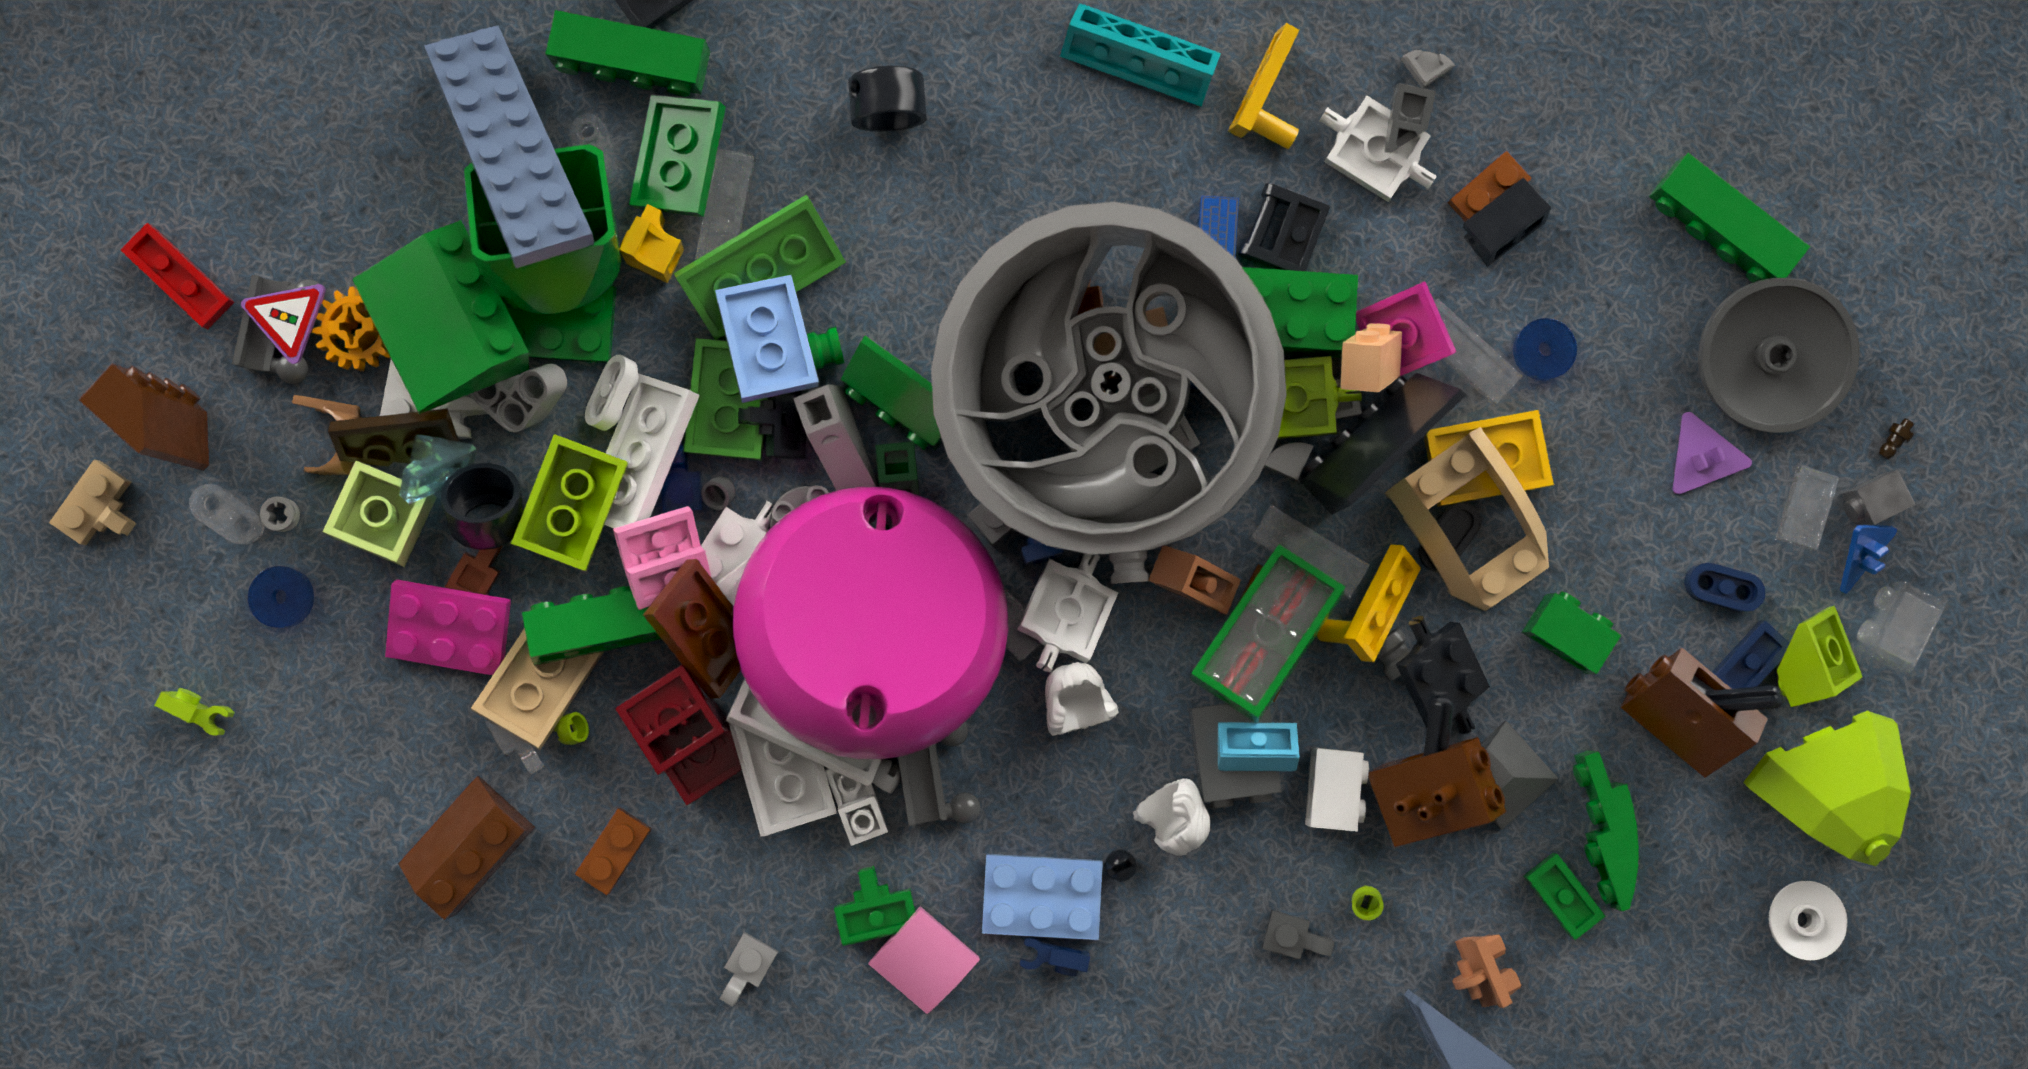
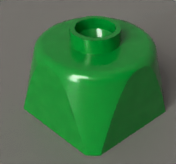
M590 144L554 150L590 227L594 245L518 268L513 263L472 162L464 169L473 258L484 281L500 295L504 303L513 308L537 314H554L578 309L600 297L617 278L622 260L604 155L602 150Z

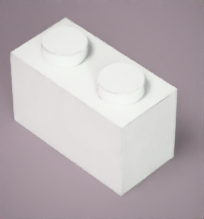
M1311 747L1305 825L1315 828L1358 831V823L1364 822L1366 812L1365 800L1360 799L1361 784L1367 783L1369 763L1363 760L1364 753Z

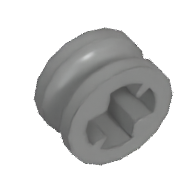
M272 497L263 503L260 509V519L264 526L270 530L287 532L298 524L300 510L298 505L288 498ZM284 504L286 506L284 514L287 516L285 522L277 520L276 524L274 522L276 515L273 513L275 507L283 508Z

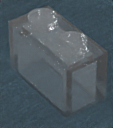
M1907 582L1888 583L1887 586L1880 589L1874 599L1876 609L1871 619L1865 621L1857 633L1859 643L1855 651L1894 672H1913L1947 603Z

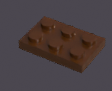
M689 559L684 562L643 616L710 699H720L741 671L733 634L734 607L697 559Z

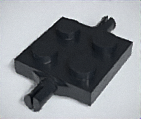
M1423 616L1412 618L1408 625L1411 627L1417 642L1410 653L1396 663V666L1426 728L1431 700L1433 698H1446L1454 703L1453 718L1460 734L1472 732L1475 729V724H1473L1467 708L1473 700L1490 686L1461 624L1450 621L1437 632L1430 633Z

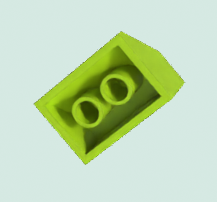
M554 434L511 544L587 571L629 462Z

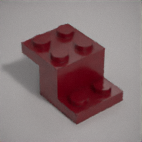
M683 665L677 667L615 708L657 775L667 774L686 805H690L742 770L729 722L726 721V717L715 700L704 696L693 677Z

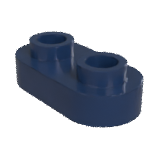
M1703 563L1690 568L1685 576L1684 584L1687 593L1693 599L1737 612H1747L1757 609L1765 599L1763 582L1751 573L1714 563ZM1701 576H1705L1709 581V586L1706 590L1699 586L1698 582ZM1738 586H1742L1746 590V596L1743 600L1736 596Z

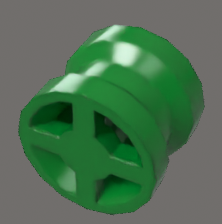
M836 326L828 328L826 333L817 334L814 331L806 333L815 370L823 369L825 364L828 363L836 365L845 364Z

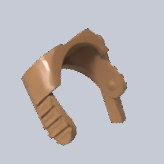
M300 395L293 396V404L314 408L315 411L324 414L329 413L336 421L362 418L360 417V407L357 405ZM335 453L333 458L325 465L320 467H304L303 472L319 475H349L354 463L340 461L337 453Z

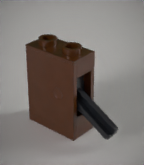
M1680 648L1669 657L1665 654L1659 657L1644 676L1641 673L1636 674L1624 689L1627 695L1620 708L1706 778L1758 744L1768 720L1758 710L1781 707L1782 692L1779 687L1773 685L1732 689L1686 650Z

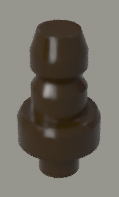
M1906 418L1902 420L1900 425L1893 423L1888 430L1890 435L1886 439V443L1880 447L1878 454L1887 460L1891 459L1897 453V449L1904 442H1910L1914 436L1910 431L1914 423Z

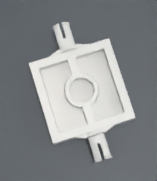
M1368 96L1365 97L1358 110L1350 115L1347 120L1327 107L1319 122L1335 130L1338 134L1335 146L1324 161L1325 163L1387 202L1392 198L1399 185L1409 177L1426 187V189H1429L1437 175L1418 165L1421 151L1431 135L1422 132L1392 153H1385V142L1391 110Z
M766 501L755 520L741 517L725 507L701 545L706 552L711 577L715 583L751 557L758 543L769 531L771 512L767 518L765 516L773 504Z
M1084 553L1078 569L1065 567L1051 559L1047 561L1017 628V630L1039 640L1045 646L1036 664L1040 669L1045 666L1043 671H1052L1058 653L1068 654L1084 663H1087L1093 655L1118 595V592L1100 584L1092 576L1095 566L1100 559L1098 554L1092 556L1091 554Z

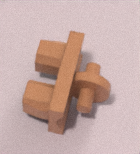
M1495 934L1482 937H1463L1455 941L1462 960L1457 962L1461 975L1452 980L1455 989L1462 990L1467 988L1471 999L1479 998L1482 1007L1498 1005L1499 1008H1504L1512 1004L1510 996L1521 988V983L1512 968H1504L1499 971L1494 960L1505 954L1506 947L1501 936Z

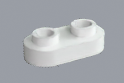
M615 355L607 362L586 406L585 420L588 425L606 431L620 421L623 406L639 378L637 364L633 360L622 355Z

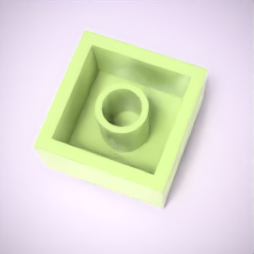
M355 461L323 529V533L405 567L436 500V496L429 490Z

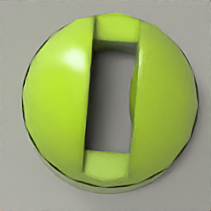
M573 712L562 716L554 728V732H557L558 741L564 745H574L587 739L589 726L582 714Z
M1364 885L1357 888L1352 895V910L1357 917L1363 920H1373L1381 915L1384 908L1383 898L1376 888ZM1365 895H1370L1367 908L1361 907Z

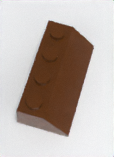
M112 363L79 399L83 405L138 454L202 471L209 466L207 411L197 403L201 399L200 396L184 384L178 386L168 378L162 380L151 372L145 374L132 365L127 369Z

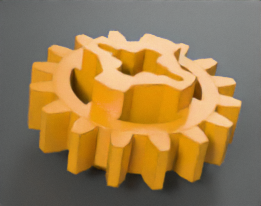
M353 286L349 287L348 296H345L338 290L335 291L334 297L336 301L331 303L323 300L322 304L327 310L325 314H317L316 319L322 323L320 327L313 328L312 333L321 336L323 339L316 344V347L322 351L329 350L325 358L333 363L338 361V366L346 370L353 364L354 369L364 371L365 362H368L375 368L379 367L377 357L382 355L390 358V355L371 317H368V311L365 309L357 289ZM359 322L362 324V328L355 330V335L351 334V329H356ZM335 339L345 341V348L348 349V353L344 352L337 345Z

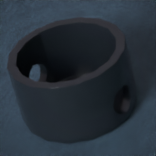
M894 65L876 66L858 71L849 78L850 111L853 127L873 132L896 131L914 128L927 121L923 74L915 68Z
M492 463L472 464L457 470L448 477L441 489V504L447 519V527L453 539L461 545L476 550H488L506 545L513 540L525 509L520 484L514 473L504 466ZM485 504H494L504 508L499 513L486 518L466 517L474 508Z

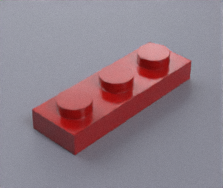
M146 223L121 249L136 266L202 328L208 330L235 303L162 233L149 223Z

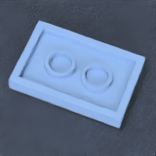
M791 275L715 290L742 403L818 387L819 381Z
M986 854L982 934L1099 940L1103 861Z

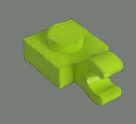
M179 688L178 691L161 692L154 705L188 723L199 725L206 733L215 736L224 735L225 730L215 725V717L218 714L224 717H233L235 714L227 706L207 707L199 703L202 697L184 688Z

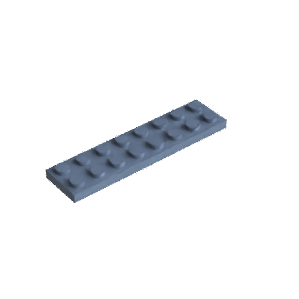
M499 26L480 29L475 32L424 45L430 65L515 267L518 268L594 245L590 227Z

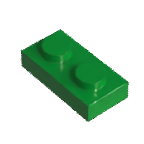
M1553 852L1523 875L1571 939H1578L1606 917L1557 853Z

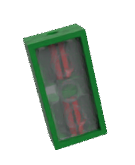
M1278 544L1192 671V681L1253 722L1258 723L1342 598L1346 586Z

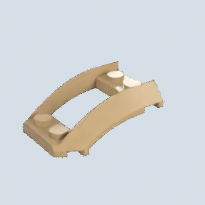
M1481 427L1469 433L1466 437L1385 492L1388 499L1393 501L1403 515L1404 521L1428 554L1448 588L1447 591L1451 597L1454 596L1470 603V605L1486 611L1549 568L1546 530L1523 487ZM1486 470L1511 507L1526 536L1469 575L1452 544L1428 509Z

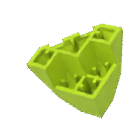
M1864 711L1853 716L1850 725L1838 730H1834L1829 726L1803 737L1804 744L1793 749L1784 751L1782 747L1767 752L1743 782L1750 790L1810 837L1848 859L1877 866L1880 861L1889 855L1891 848L1901 838L1911 794L1898 725L1893 719L1870 711Z

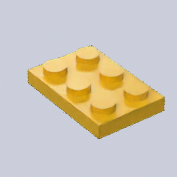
M1539 410L1435 428L1424 435L1428 461H1431L1469 433L1481 427L1510 467L1524 491L1554 485ZM1485 470L1437 503V507L1500 496L1502 493Z

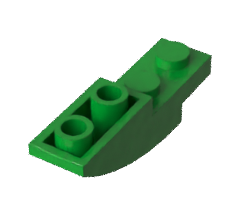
M1588 750L1574 755L1577 765L1573 766L1576 781L1581 788L1585 787L1590 802L1586 803L1588 816L1594 825L1598 824L1599 829L1585 833L1588 844L1584 845V850L1591 866H1596L1601 881L1597 882V888L1603 902L1610 904L1611 908L1623 912L1630 909L1638 872L1639 846L1634 807L1627 784L1618 782L1610 784L1599 751Z

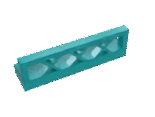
M1079 3L1068 26L1060 57L1202 107L1221 53ZM1082 19L1096 23L1097 25L1082 21ZM1123 33H1124V34H1127V35H1129V36H1132L1133 38L1124 36V35H1122V34H1123ZM1157 46L1166 48V49H1168V50H1164V49L1158 48ZM1193 59H1197V60L1206 62V63H1208L1209 65H1206V64L1197 62V61H1195V60H1193Z

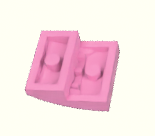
M688 506L613 529L625 573L639 610L649 607L686 560L697 559L711 577L706 552L700 545L693 512Z
M920 906L902 928L886 941L868 964L928 1014L961 982L978 963L980 958Z

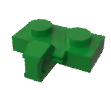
M875 866L859 869L858 876L862 890L853 892L855 901L834 907L842 946L896 934L916 911L911 888L890 893L888 884L879 886Z

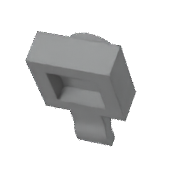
M745 932L724 967L734 973L723 991L720 1000L733 1007L748 982L759 987L779 951Z

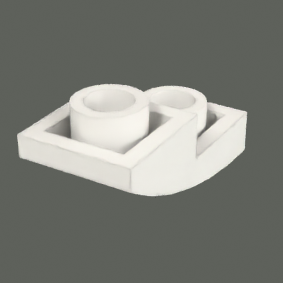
M825 768L826 776L838 805V812L851 846L887 833L888 829L872 783L866 786L832 769Z

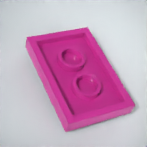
M396 580L391 584L385 657L494 675L505 658L511 599Z

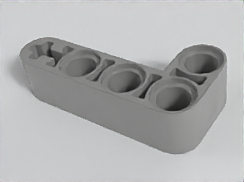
M549 363L495 384L496 388L493 384L471 393L469 396L504 429L515 433L537 425L547 417L565 392L567 378L559 366Z

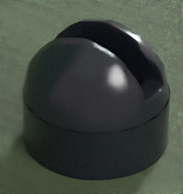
M1115 850L1106 858L1105 869L1108 875L1115 881H1127L1136 872V860L1126 850ZM1129 859L1131 865L1114 874L1111 868Z

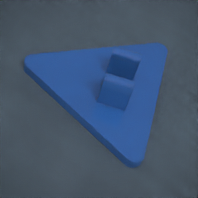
M1857 525L1855 527L1840 586L1841 592L1847 594L1865 571L1875 575L1885 568V564L1876 559L1882 558L1889 552L1886 546L1895 536L1896 528L1877 525Z

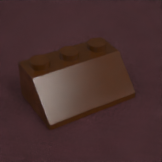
M477 776L398 864L415 894L442 919L446 920L457 915L532 832L535 826L481 777Z

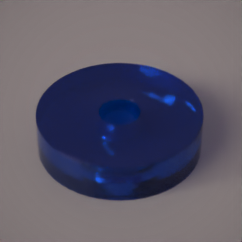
M1542 318L1530 322L1519 331L1513 344V356L1517 366L1525 375L1536 380H1552L1561 376L1571 368L1577 355V343L1572 331L1562 322L1550 318ZM1541 343L1549 345L1551 349L1549 356L1541 354L1539 350Z
M274 566L263 570L254 578L248 591V604L252 614L258 621L270 627L288 628L299 624L308 616L314 603V590L310 580L301 571L291 567ZM280 590L286 593V600L282 604H279L276 600V595Z

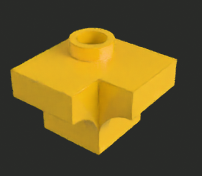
M647 204L641 217L636 215L630 229L622 240L619 250L627 265L668 283L684 248L681 240L670 236L663 230L665 219L662 211Z

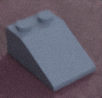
M1409 989L1406 991L1404 997L1442 1069H1515Z

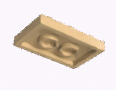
M524 628L471 709L529 745L541 750L604 652L534 666L530 658Z

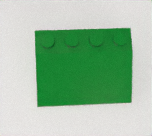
M461 220L421 235L352 279L418 414L529 370V351L500 295L482 278L472 255L470 236Z

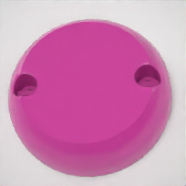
M857 487L827 493L801 504L786 514L766 533L749 558L737 587L733 608V634L742 674L752 694L764 711L780 727L802 742L837 756L855 759H887L923 750L943 740L960 728L975 713L989 694L1003 662L1008 636V607L1002 580L988 550L976 534L958 517L944 507L906 491L885 487ZM877 518L875 529L870 524ZM886 524L889 526L890 530H885ZM860 707L859 725H857L852 715ZM869 713L874 718V722L869 725Z

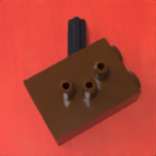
M1433 698L1430 702L1423 753L1382 764L1368 773L1394 847L1491 823L1506 812L1503 791L1495 783L1490 770L1489 754L1481 746L1479 738L1475 737L1449 745L1454 712V703L1449 699Z

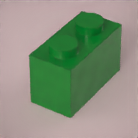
M1563 591L1559 594H1545L1521 633L1583 673L1597 674L1620 639L1621 634L1611 629L1614 624L1606 617L1595 612L1590 615L1580 609L1581 602L1572 595Z

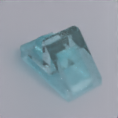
M417 435L414 439L411 463L404 468L399 495L410 505L440 491L448 477L457 470L474 464L477 448L472 444Z

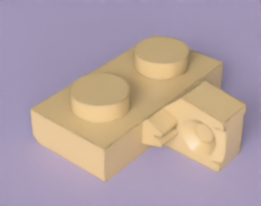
M94 459L49 523L82 545H87L97 530L104 532L107 527L119 535L122 533L128 536L136 523L119 512L123 506L119 499L131 482L103 462Z

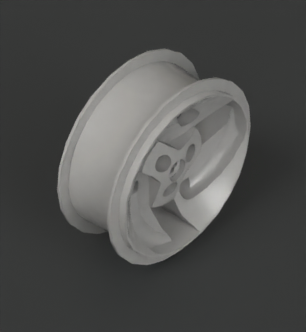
M1119 202L1075 205L1062 208L1025 222L991 246L959 283L939 325L931 367L934 416L948 458L973 496L1007 526L1047 546L1091 555L1152 550L1193 536L1229 512L1259 478L1278 439L1286 400L1284 351L1269 308L1237 259L1202 229L1160 209ZM1131 245L1144 248L1143 254L1133 273L1127 307L1095 308L1077 315L1089 281L1100 267L1111 247ZM1163 295L1174 297L1178 305V314L1175 320L1164 327L1151 325L1146 317V308L1150 301ZM1102 333H1109L1115 339V348L1108 355H1099L1094 349L1095 340ZM1024 362L1036 363L1043 373L1041 388L1030 396H1023L1018 391L1015 381V369ZM1111 374L1117 378L1122 377L1123 380L1118 384L1119 391L1117 393L1110 389H1107V391L1105 389V386L1110 383L1108 377ZM1190 380L1221 412L1235 444V449L1228 463L1213 480L1201 459L1171 434L1178 427L1187 409L1191 390ZM1147 384H1154L1160 389L1161 397L1155 406L1146 407L1139 400V393ZM1081 398L1090 400L1094 409L1092 416L1085 421L1077 420L1072 413L1075 402ZM1042 411L1053 432L1068 446L1078 450L1034 462L1002 461L995 451L986 421L1015 422ZM1156 444L1162 447L1168 456L1167 469L1157 478H1144L1135 467L1136 456L1141 448L1146 445Z

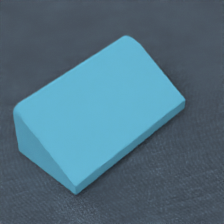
M1218 722L1219 770H1297L1300 758L1297 723Z

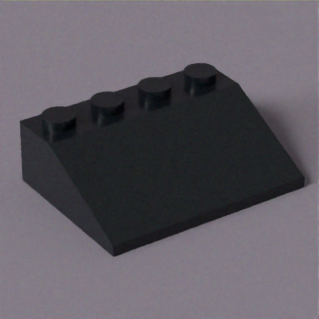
M1415 373L1408 380L1403 375L1400 376L1386 390L1390 397L1381 406L1374 401L1358 416L1363 422L1353 432L1346 428L1331 442L1335 449L1326 458L1319 454L1303 469L1308 475L1301 483L1332 515L1351 506L1451 411L1466 394L1459 388L1419 373Z

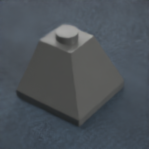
M1504 721L1481 742V746L1489 754L1490 770L1495 783L1501 788L1505 798L1504 807L1506 812L1493 821L1500 830H1503L1559 779L1507 721Z

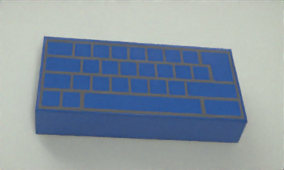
M1201 196L1198 228L1202 229L1236 258L1239 198Z

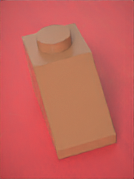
M1164 545L1161 548L1148 581L1172 593L1227 615L1241 579L1196 555Z

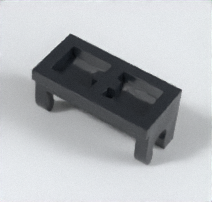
M1523 177L1464 222L1463 228L1467 232L1464 238L1488 267L1546 223L1551 206Z

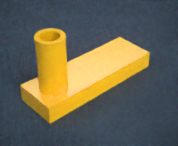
M1286 23L1276 31L1228 132L1242 138L1252 130L1286 149L1291 147L1298 135L1299 129L1261 108L1295 41L1299 29Z
M1390 545L1352 621L1327 619L1317 634L1320 641L1348 644L1361 661L1375 662L1421 569L1403 545Z

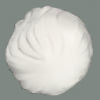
M1079 662L1062 665L1053 670L1047 677L1045 686L1047 726L1052 736L1077 731L1078 729H1086L1089 726L1109 721L1119 713L1117 704L1104 688L1101 676L1091 665Z
M1183 778L1164 785L1163 788L1156 790L1141 802L1133 812L1135 821L1148 824L1155 829L1156 836L1154 841L1162 850L1176 856L1186 855L1192 850L1199 848L1210 832L1209 813L1201 799L1197 786L1190 779Z

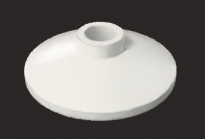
M1798 881L1787 885L1775 896L1769 911V926L1775 941L1786 953L1799 959L1818 960L1831 955L1843 942L1847 931V915L1842 901L1830 888L1818 882ZM1803 912L1807 917V922L1801 927L1798 924V915Z

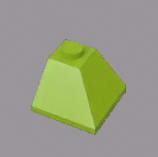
M1835 605L1820 611L1798 625L1777 669L1779 676L1778 686L1781 689L1782 695L1787 697L1790 707L1835 697L1863 678Z

